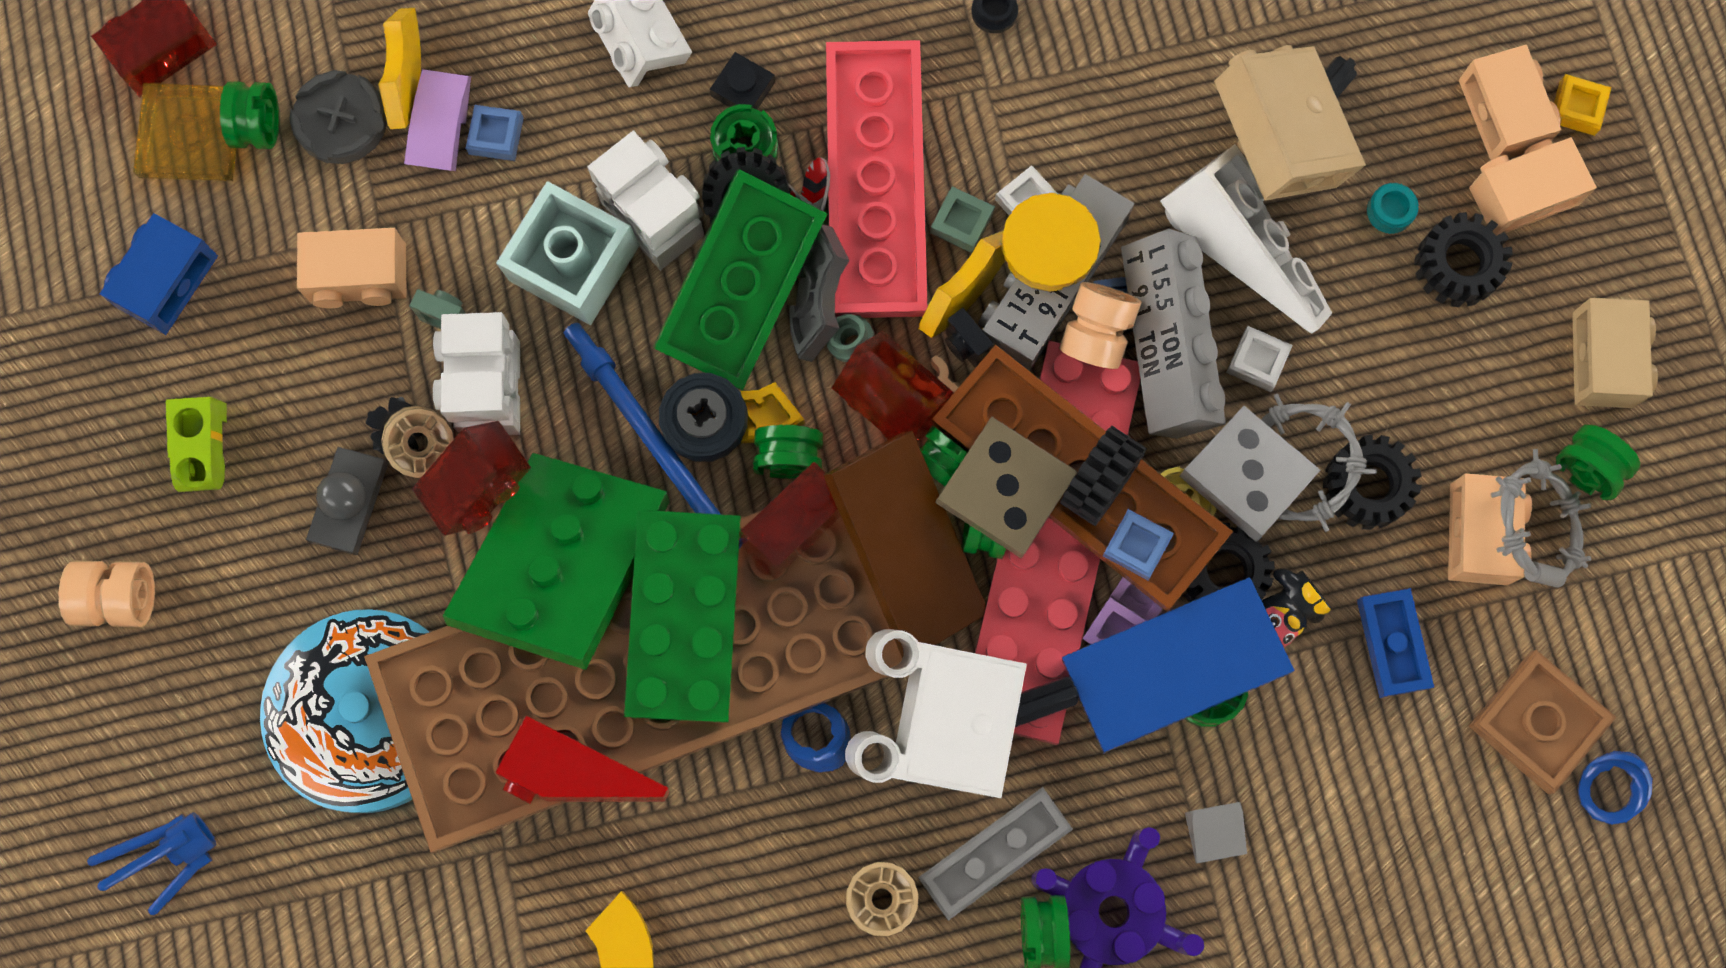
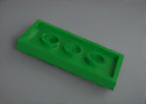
M737 169L653 348L704 373H712L729 380L736 388L743 391L828 213Z
M638 510L624 717L729 722L741 516Z

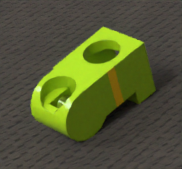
M213 397L166 400L168 458H170L171 479L176 491L218 490L223 486L225 462L223 457L222 423H227V403Z

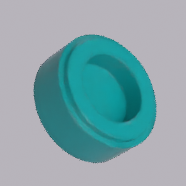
M1399 183L1382 185L1374 192L1367 204V216L1370 223L1379 231L1388 234L1399 233L1407 229L1416 218L1419 210L1418 200L1414 192L1407 186Z

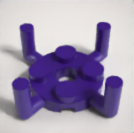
M1147 827L1137 830L1131 838L1123 860L1105 859L1093 862L1077 872L1070 881L1056 875L1053 870L1048 868L1039 869L1033 873L1031 881L1036 889L1049 895L1065 896L1069 918L1070 941L1084 955L1079 968H1102L1103 964L1124 965L1137 962L1147 955L1157 943L1190 956H1197L1204 950V941L1200 936L1187 934L1165 924L1166 905L1164 892L1154 878L1142 868L1149 850L1155 848L1160 842V835L1156 829ZM1109 896L1120 898L1127 908L1125 921L1117 927L1105 925L1099 916L1100 904Z

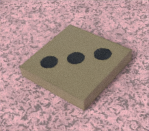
M991 417L935 503L1019 558H1022L1077 474V471L994 417Z

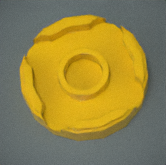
M1046 193L1031 196L1014 208L1005 222L1001 247L1005 260L1008 263V268L1015 278L1030 288L1051 292L1062 290L1063 287L1071 286L1074 283L1077 284L1085 279L1096 263L1101 239L1097 222L1086 206L1070 196Z

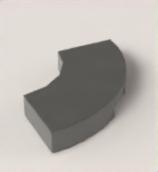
M823 224L797 276L800 278L796 306H790L789 312L791 336L798 358L810 362L816 358L839 329L835 316V293L840 276L850 261L833 227Z

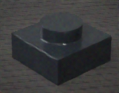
M734 52L711 86V97L728 107L746 104L752 105V108L757 110L775 84V74Z
M963 307L947 319L946 334L948 337L945 339L947 346L961 362L968 359L973 367L976 368L993 348L994 344Z

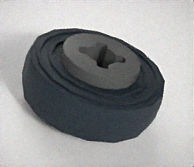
M694 373L679 379L666 391L659 407V426L665 441L679 456L695 462H713L729 455L741 443L748 427V410L741 392L729 380L712 373ZM702 407H704L702 412L698 413L697 415H692V413H697L699 410H702Z

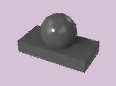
M337 447L328 476L323 478L317 487L316 501L318 505L306 540L316 545L357 556L388 462L382 458Z

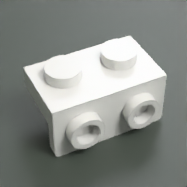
M594 0L588 11L593 29L599 34L611 56L614 67L620 72L628 87L638 86L647 71L685 64L692 54L690 47L663 0Z

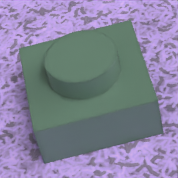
M952 186L931 225L930 234L972 253L994 214L995 206Z
M417 289L409 305L420 321L441 329L442 314H466L461 307L463 303L458 298L441 290H436L434 295Z

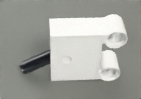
M883 629L876 632L866 645V659L869 666L875 672L893 678H903L909 675L896 743L892 739L876 732L863 731L854 735L848 742L845 750V759L848 767L856 775L873 783H883L891 778L1001 798L1015 727L1075 706L1078 703V692L1071 678L1066 676L1022 692L1026 663L921 643L912 634L905 631ZM895 638L902 644L904 656L897 666L889 668L882 658V650L888 641ZM879 743L884 751L883 761L877 768L866 770L862 764L863 751L868 745Z

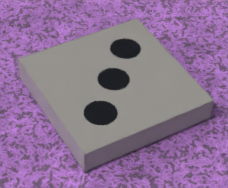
M1243 406L1183 470L1180 477L1257 542L1321 470L1247 407Z

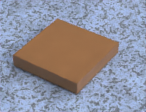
M1534 650L1525 657L1471 722L1469 727L1547 794H1554L1616 719V716L1540 652Z

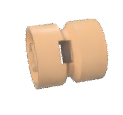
M1091 282L1080 283L1072 308L1078 317L1076 320L1067 323L1059 349L1079 361L1103 368L1118 369L1128 344L1123 331L1133 328L1142 302L1128 293Z
M74 560L69 562L63 570L59 584L58 596L61 616L64 622L70 626H100L105 621L113 627L145 626L151 617L155 599V582L150 566L145 562L116 561L111 563L108 568L107 564L103 561Z

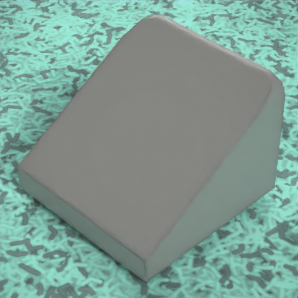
M1241 802L1185 812L1196 864L1247 854Z

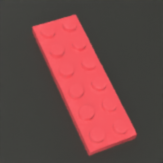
M920 40L826 42L828 167L830 171V187L828 191L829 226L833 227L850 260L840 276L835 293V316L837 318L844 314H852L863 318L923 317L928 305Z

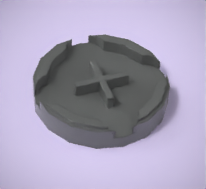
M333 70L313 77L301 86L295 96L297 101L294 104L293 110H290L289 120L294 137L309 155L325 163L346 164L362 159L377 147L386 130L387 120L380 93L368 79L360 75L347 74L346 71Z

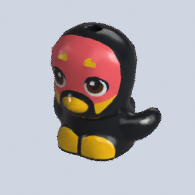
M1280 568L1274 571L1273 576L1283 586V589L1261 601L1285 648L1305 631L1308 620L1310 623H1319L1332 608L1303 570L1296 574L1288 569Z

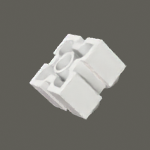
M633 130L588 165L587 168L592 181L597 186L595 189L602 205L612 216L631 225L640 244L639 247L661 271L704 236L702 223L699 220L704 214L696 202L700 196L690 181L683 175L675 178L672 173H669L665 167L669 161L659 146L651 139L644 143Z
M502 312L442 314L441 331H435L433 337L436 361H444V373H441V379L434 380L433 383L435 409L441 410L440 412L447 422H454L455 430L462 437L520 435V396L518 395L520 340L513 330H509L507 319Z

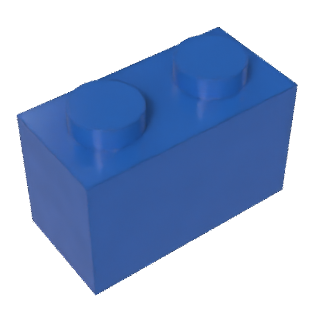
M153 213L148 222L136 230L131 241V247L121 262L110 269L106 275L104 287L99 294L117 309L167 335L218 255L199 237Z

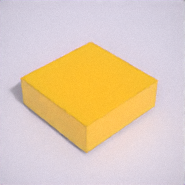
M1565 74L1559 81L1554 100L1560 113V126L1595 136L1601 130L1612 87Z

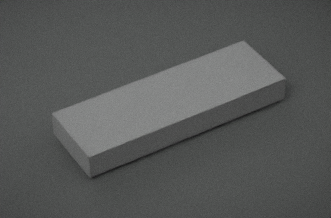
M1042 787L919 876L918 879L949 921L1064 837L1073 828Z

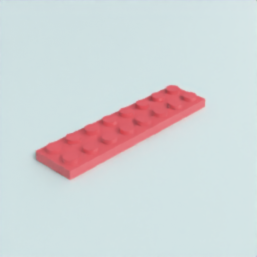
M1049 341L1039 379L1105 431L1109 427L1114 426L1128 436L1140 383L1138 361L1122 358L1118 369L1103 368L1072 358L1059 349L1061 343ZM1048 517L1022 558L1006 549L1003 558L997 559L975 653L1026 663L1022 692L1065 676L1069 677L1062 662V657L1080 650L1100 558ZM1066 709L1017 726L1014 729L1013 735L1058 745Z

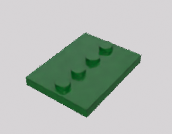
M532 453L443 614L447 626L586 670L633 577L638 510L666 511L670 503L667 491Z

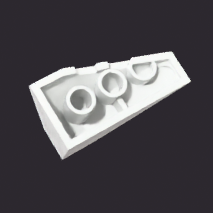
M1234 144L1160 201L1165 207L1166 217L1170 224L1178 231L1197 237V242L1204 253L1312 334L1320 329L1332 314V311L1306 263L1300 258H1293L1288 250L1289 243L1287 239L1290 233L1284 221L1276 223L1272 220L1263 203V196L1250 165L1236 144Z

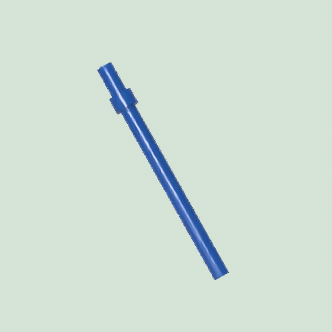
M573 323L568 326L564 331V335L582 358L580 362L581 367L592 381H599L693 511L704 514H721L615 372L616 364L603 347L595 345L580 323ZM739 539V549H740L743 543H742L741 540Z

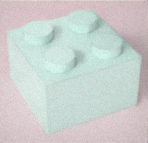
M547 181L496 264L511 283L591 326L640 244L631 225Z

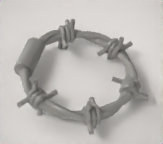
M1277 393L1273 396L1278 406L1275 405L1269 408V413L1261 420L1269 427L1276 424L1280 435L1285 433L1281 423L1290 419L1289 416L1307 412L1322 418V421L1316 428L1317 431L1320 432L1327 423L1331 428H1338L1349 441L1350 457H1336V462H1346L1348 478L1345 488L1329 501H1327L1323 490H1320L1318 494L1322 502L1314 504L1313 509L1299 513L1286 509L1278 518L1299 521L1319 520L1324 531L1328 532L1330 530L1325 520L1333 518L1334 513L1344 505L1362 474H1376L1377 470L1365 469L1367 460L1363 458L1362 449L1356 439L1352 426L1344 417L1346 411L1351 406L1349 402L1344 405L1341 411L1336 406L1328 407L1320 404L1283 405Z
M1533 449V460L1530 463L1521 466L1511 476H1507L1503 480L1500 476L1496 478V481L1501 486L1499 491L1491 493V497L1502 496L1501 516L1506 536L1502 537L1504 546L1498 547L1497 552H1502L1503 556H1507L1512 552L1517 564L1524 569V575L1527 580L1559 588L1565 584L1567 576L1574 569L1581 566L1587 568L1588 564L1586 561H1591V556L1585 557V553L1582 550L1583 530L1578 516L1579 510L1591 508V504L1581 505L1580 500H1578L1581 493L1577 491L1572 494L1568 484L1562 478L1552 473V471L1562 468L1560 464L1551 466L1549 462L1540 460L1538 449ZM1529 474L1530 477L1541 480V490L1543 491L1546 490V479H1548L1561 498L1560 500L1551 501L1550 505H1561L1563 513L1560 514V517L1564 518L1569 515L1571 518L1570 547L1566 550L1563 547L1559 548L1562 554L1556 555L1557 559H1562L1565 565L1564 569L1532 562L1523 549L1526 546L1523 537L1531 536L1530 531L1525 532L1524 528H1520L1516 532L1514 530L1515 498L1520 496L1524 499L1526 495L1521 488L1523 484L1531 482L1530 477L1521 479L1524 475Z

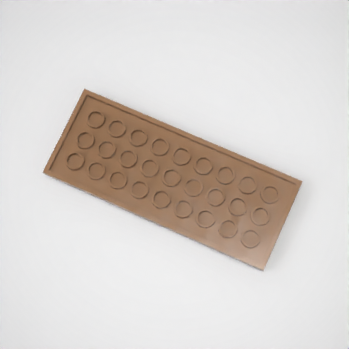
M829 487L741 518L740 540L743 544L739 549L729 722L624 717L633 577L586 670L449 626L364 656L430 852L436 853L566 803L547 802L535 796L531 804H528L502 790L507 781L500 778L495 772L526 716L639 773H644L890 678L875 672L869 666L866 659L868 640L876 632L889 629V626ZM894 639L888 641L882 650V658L889 668L897 666L902 661V656Z

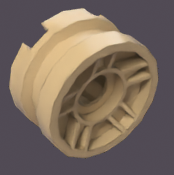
M418 405L404 407L392 414L384 425L381 439L383 452L391 466L403 475L415 478L432 476L442 470L452 457L454 448L452 430L445 419L431 408ZM417 432L423 433L427 437L426 444L423 446L424 450L419 452L408 446L409 437Z
M876 862L863 867L853 876L847 888L846 906L850 918L861 930L873 936H890L901 932L912 922L918 909L919 894L914 880L903 868L893 863ZM886 889L891 893L892 903L887 909L881 910L873 905L872 896L876 890Z

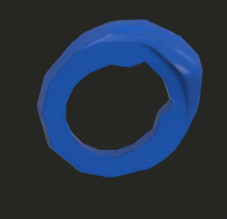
M823 703L784 718L782 721L780 736L789 757L799 766L818 773L834 771L843 766L846 761L845 750L848 742L851 740V734L847 721L837 709ZM815 712L822 714L832 724L831 732L834 738L826 747L818 751L813 750L811 747H802L794 740L792 735L794 723L806 713Z
M1613 751L1604 754L1587 764L1582 771L1577 789L1580 804L1592 819L1611 825L1625 823L1647 806L1652 795L1653 778L1647 764L1634 753ZM1615 766L1625 770L1633 779L1630 785L1631 796L1628 803L1621 810L1606 812L1594 804L1590 796V787L1600 772L1609 771Z

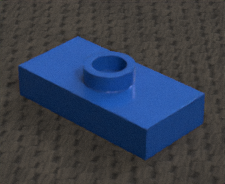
M1411 588L1364 596L1357 599L1379 698L1434 688Z

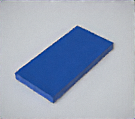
M1250 577L1062 657V662L1069 677L1076 686L1078 698L1103 754L1295 671Z

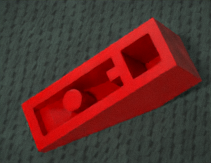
M528 716L523 720L495 772L500 778L507 781L502 789L503 791L528 804H531L535 796L547 802H665L670 793L668 787Z

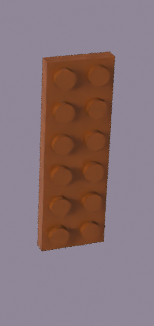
M996 344L932 418V424L968 452L990 418L994 417L1076 470L1077 473L1083 462L1088 458L1089 453L1096 447L1098 441L1106 432ZM1142 459L1128 482L1122 488V491L1096 526L1060 504L1062 497L1049 516L1051 520L1166 612L1172 608L1233 533L1231 529ZM1128 509L1174 533L1149 580L1103 557Z

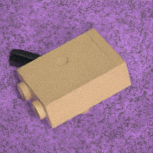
M1285 45L1265 53L1247 50L1230 59L1229 67L1214 80L1239 139L1237 147L1246 156L1264 201L1337 188L1366 166L1337 100L1357 76V72L1354 69L1356 62L1352 58L1345 60L1338 56L1324 70L1314 46L1293 49L1291 45Z

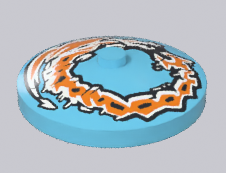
M372 609L353 610L320 620L299 634L284 649L272 667L263 690L260 707V725L264 746L271 763L281 778L294 791L317 805L349 813L385 811L412 800L364 656L424 635L430 631L411 619L395 613Z

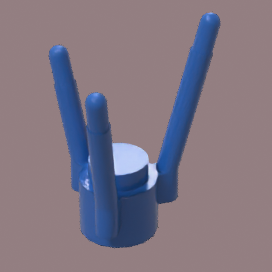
M195 812L186 817L181 814L161 827L90 856L87 863L89 866H95L161 839L159 846L117 870L97 885L100 891H105L165 855L175 866L182 862L187 863L185 868L149 907L148 913L156 915L199 869L212 861L208 851L216 846L215 838L205 822Z

